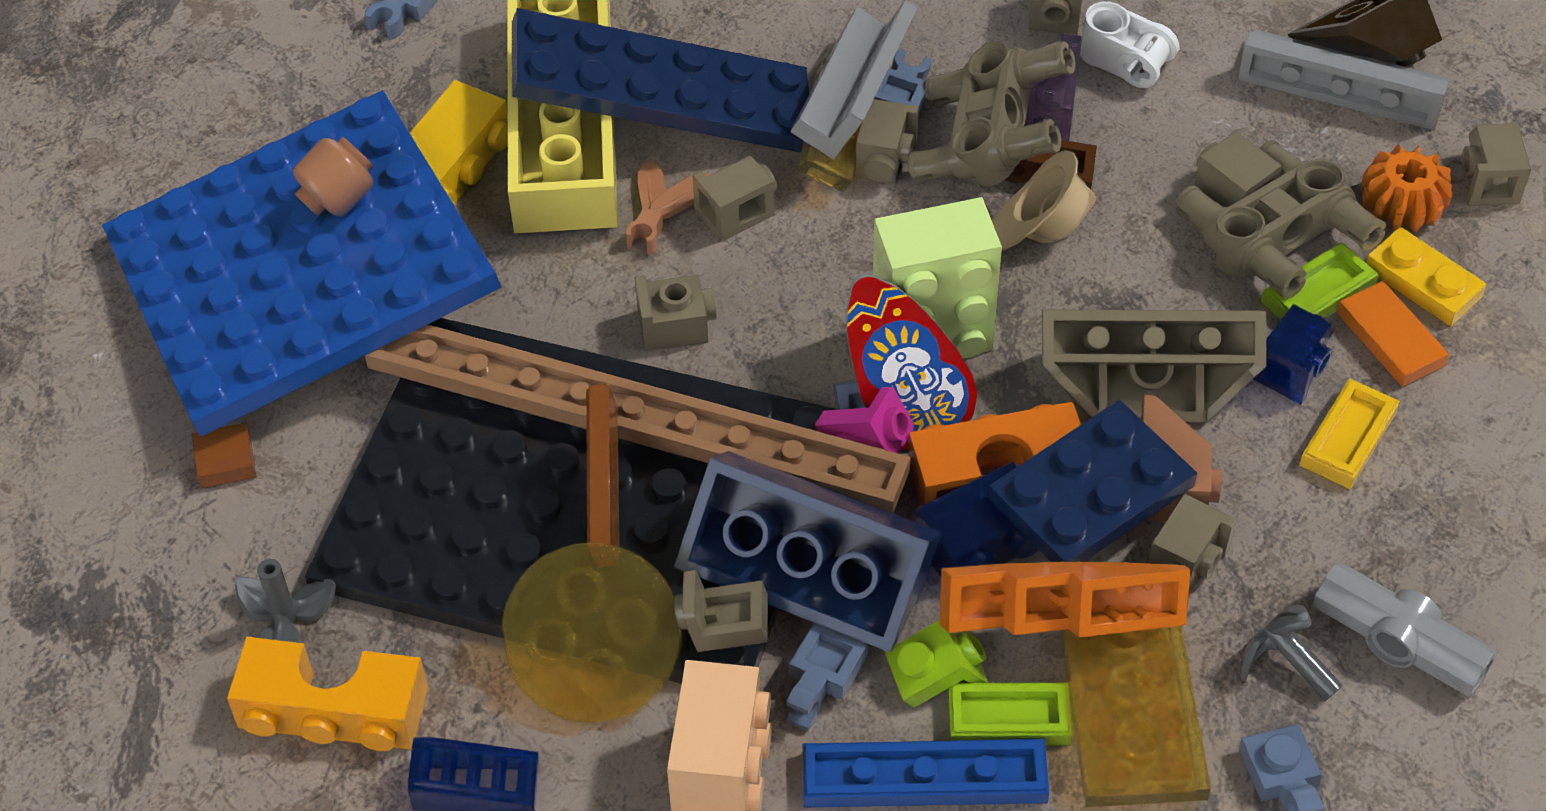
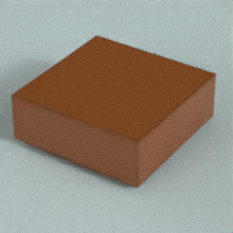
M247 422L221 427L200 437L198 432L191 433L197 479L201 489L257 477L251 435Z

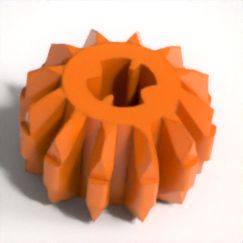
M1398 144L1390 153L1379 151L1372 164H1369L1368 170H1365L1361 182V186H1363V208L1373 211L1374 216L1378 219L1392 222L1394 232L1401 225H1407L1415 233L1423 224L1435 226L1437 220L1444 213L1445 208L1449 206L1453 194L1451 191L1452 184L1450 183L1451 168L1440 166L1439 154L1430 156L1421 154L1419 145L1412 152L1405 151Z

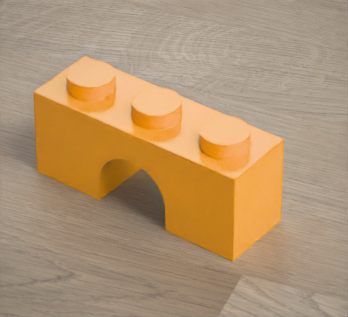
M246 636L227 696L238 728L263 737L273 736L275 733L297 735L319 744H329L334 740L361 743L366 748L375 751H389L393 748L413 749L428 692V684L420 657L362 651L358 668L347 682L334 688L323 689L311 685L314 672L304 643Z

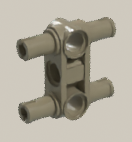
M992 41L978 48L964 68L927 77L925 91L929 101L933 100L932 105L939 108L957 101L959 103L952 136L948 144L910 153L908 169L912 178L916 177L915 181L918 184H924L927 181L956 176L962 180L975 178L977 183L982 186H994L1008 178L1020 160L1060 151L1061 134L1058 127L1054 126L1052 119H1046L1043 122L1027 126L1024 125L1031 89L1035 83L1074 73L1075 56L1072 49H1068L1069 45L1067 42L1063 41L1053 46L1027 51L1020 47L1009 49L1004 42Z
M1270 140L1261 145L1260 149L1282 165L1279 178L1229 207L1221 206L1203 193L1198 186L1192 185L1180 193L1176 200L1178 207L1175 209L1177 214L1186 218L1202 232L1205 244L1215 252V264L1220 271L1235 277L1257 276L1279 292L1281 297L1290 299L1304 287L1306 271L1296 266L1285 255L1328 229L1334 228L1359 244L1360 248L1364 251H1369L1382 241L1386 232L1383 230L1386 228V223L1376 218L1356 202L1354 191L1344 184V171L1338 164L1323 159L1301 161L1281 147L1277 141Z

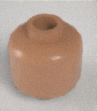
M343 136L337 142L331 138H322L293 168L294 179L301 186L294 195L317 216L326 209L334 216L343 217L371 190L373 179L369 171L374 165Z

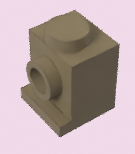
M877 99L873 100L861 124L856 141L857 178L896 184L900 165H908L909 155L913 152V148H916L919 106Z
M1486 123L1476 125L1469 133L1470 146H1465L1462 152L1463 174L1465 177H1471L1472 180L1466 197L1468 206L1520 204L1531 172V166L1518 123Z
M751 155L732 165L723 166L716 173L706 176L702 170L693 174L695 210L721 241L774 216V192L777 191L776 180L771 170L765 164L759 165Z
M699 274L646 282L645 275L634 277L637 310L645 351L708 342L707 321L717 319L713 289H701Z
M1184 494L1153 541L1149 563L1185 565L1190 569V592L1199 576L1209 579L1220 558L1224 559L1228 554L1237 519Z

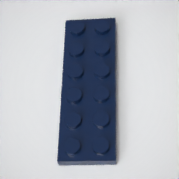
M520 8L516 9L512 20V97L807 154L811 147L810 144L790 132L809 96L807 67Z

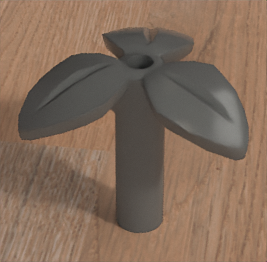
M266 559L258 565L257 573L259 579L237 577L235 581L236 595L244 613L254 621L274 620L259 634V638L299 643L302 638L293 622L297 620L305 623H316L330 607L336 589L335 582L331 579H325L324 582L315 581L303 585L291 599L281 565L275 559Z
M1295 604L1279 613L1264 629L1256 633L1248 643L1243 654L1240 679L1245 683L1250 669L1259 656L1266 650H1278L1324 701L1328 700L1343 686L1294 633V631L1308 628L1312 624L1309 612L1303 605Z

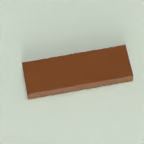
M609 384L589 385V389H586L587 546L599 567L620 566L618 406Z

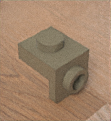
M697 570L684 571L683 594L675 596V615L680 630L688 629L697 652L767 643L768 594L763 581L704 589Z

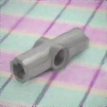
M1342 562L1338 565L1334 564L1325 576L1313 601V607L1365 636L1369 649L1384 663L1397 668H1407L1413 664L1468 697L1475 694L1498 653L1495 649L1442 620V614L1438 606L1424 594L1410 589L1399 590L1395 593Z

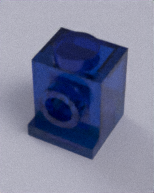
M1293 304L1267 337L1266 367L1253 380L1301 405L1307 397L1312 376L1318 378L1332 355L1333 350L1327 347V342L1333 335L1332 324L1322 316L1312 314Z

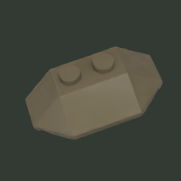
M1043 309L1042 366L1091 418L1119 399L1140 418L1144 395H1153L1159 398L1186 423H1207L1266 367V311Z

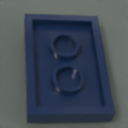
M1119 399L989 485L988 499L1050 562H1085L1193 488L1196 483L1197 472Z

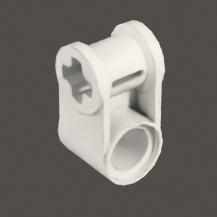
M1095 3L1088 8L1085 14L1079 47L1082 59L1089 65L1114 74L1135 87L1150 88L1160 76L1162 65L1173 60L1180 50L1177 36L1171 29L1163 24L1152 22L1130 12L1117 3ZM1154 37L1157 38V40L1155 41V43H1153V41H1152V39H1153ZM1143 67V70L1145 71L1143 73H1140L1139 71Z

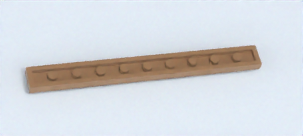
M428 324L365 355L369 369L586 429V389H589V385L609 384L618 406V438L705 463H709L711 457L730 451L890 513H893L910 471L909 456Z

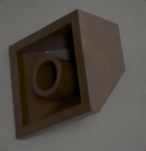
M1350 0L1288 33V37L1387 63L1396 62L1397 65L1404 67L1426 57L1424 50L1442 40L1428 0Z

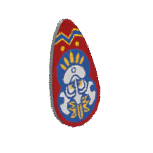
M864 274L857 277L851 284L846 306V334L850 358L865 408L870 407L882 387H893L913 421V431L922 430L927 426L935 424L950 425L970 421L975 411L977 390L973 374L953 342L933 318L910 295L900 288L872 274ZM909 438L902 449L908 450Z

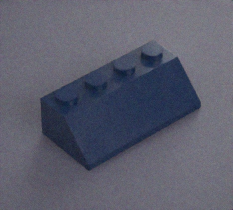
M727 451L711 457L674 568L682 571L697 570L700 578L720 586L763 581L768 594V605L885 651L892 652L923 588L942 532Z

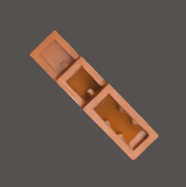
M1038 562L942 568L939 625L948 633L1004 627L1013 635L1069 629L1078 637L1183 626L1187 624L1190 569L1185 565L1130 562Z

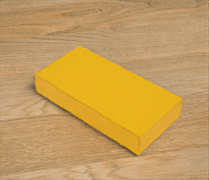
M1349 378L1303 452L1299 466L1351 490L1396 415L1400 401Z

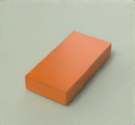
M1384 281L1339 301L1336 313L1401 387L1446 366L1450 354Z

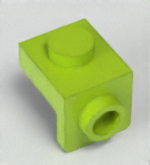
M939 620L895 645L892 652H884L903 701L913 708L962 680H966L969 683H988L981 664L986 660V654L976 635L972 631L948 633L939 625Z

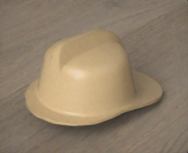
M1064 150L1046 160L1034 173L1029 182L994 215L992 223L1002 250L1019 244L1026 237L1040 243H1052L1068 237L1096 202V195L1077 175L1078 160L1073 152Z

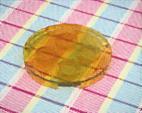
M607 543L574 544L548 553L537 560L515 584L508 598L502 621L505 652L514 674L512 676L518 686L542 709L563 719L575 722L589 723L614 720L646 705L660 692L669 680L679 658L682 642V630L678 626L675 615V596L666 579L650 562L640 555L623 547Z

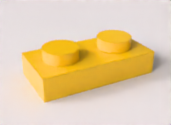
M1401 226L1368 255L1366 261L1379 274L1378 278L1450 327L1483 297L1487 283Z

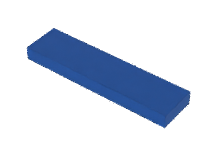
M1045 739L802 743L804 808L1048 803L1049 800Z

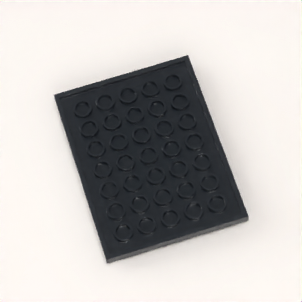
M439 318L428 324L817 431L814 425L823 411L837 410L445 318ZM401 377L305 575L307 584L315 581L324 582L325 579L333 580L336 585L334 596L682 684L685 660L759 667L767 644L760 643L697 652L688 629L680 630L676 620L675 596L683 594L684 571L674 568V564L708 463L618 438L620 566L599 567L587 546V429ZM700 578L704 589L720 587L718 584ZM768 605L767 641L779 608Z

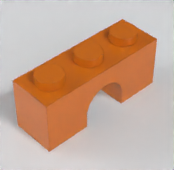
M1073 402L1057 405L1041 404L1030 410L1003 415L988 414L976 420L950 425L935 424L927 426L922 430L909 432L908 456L910 457V474L924 519L978 509L981 473L992 467L1015 469L1080 426L1081 423Z

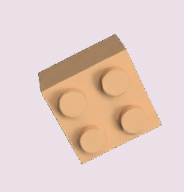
M685 660L667 767L671 811H761L764 777L761 776L762 759H768L772 724L768 723L771 693L760 691L759 667Z

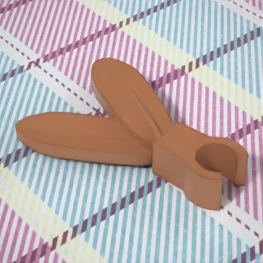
M653 161L644 162L637 172V187L642 211L637 219L626 228L627 250L632 249L634 240L645 238L648 256L657 250V239L663 229V220L682 212L694 204L693 175L666 190L663 171Z

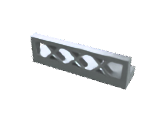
M904 0L887 25H885L857 6L847 20L790 132L834 160L863 122L918 7L908 0Z
M1257 29L1254 32L1249 31L1244 45L1238 80L1431 130L1436 128L1450 82V78Z

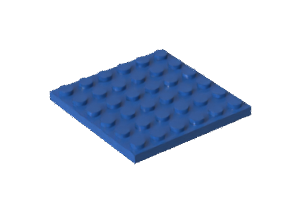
M384 90L362 98L353 105L328 117L316 120L305 128L280 140L268 143L255 152L232 163L222 165L207 175L182 187L174 188L165 195L134 210L126 211L117 218L102 224L187 413L200 437L502 288L496 272ZM343 136L374 165L369 171L373 179V186L345 216H334L326 209L317 216L294 195L301 186L294 179L293 168L322 138H331L337 142Z

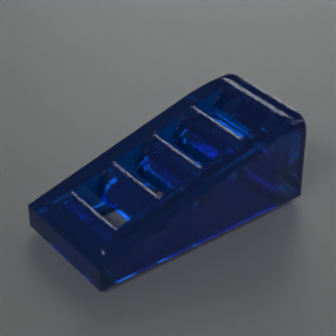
M414 737L408 777V794L413 811H535L539 753L451 739ZM431 769H442L440 781L430 780ZM457 769H467L466 785L456 783ZM482 769H493L491 788L481 787ZM507 770H518L516 792L505 790Z

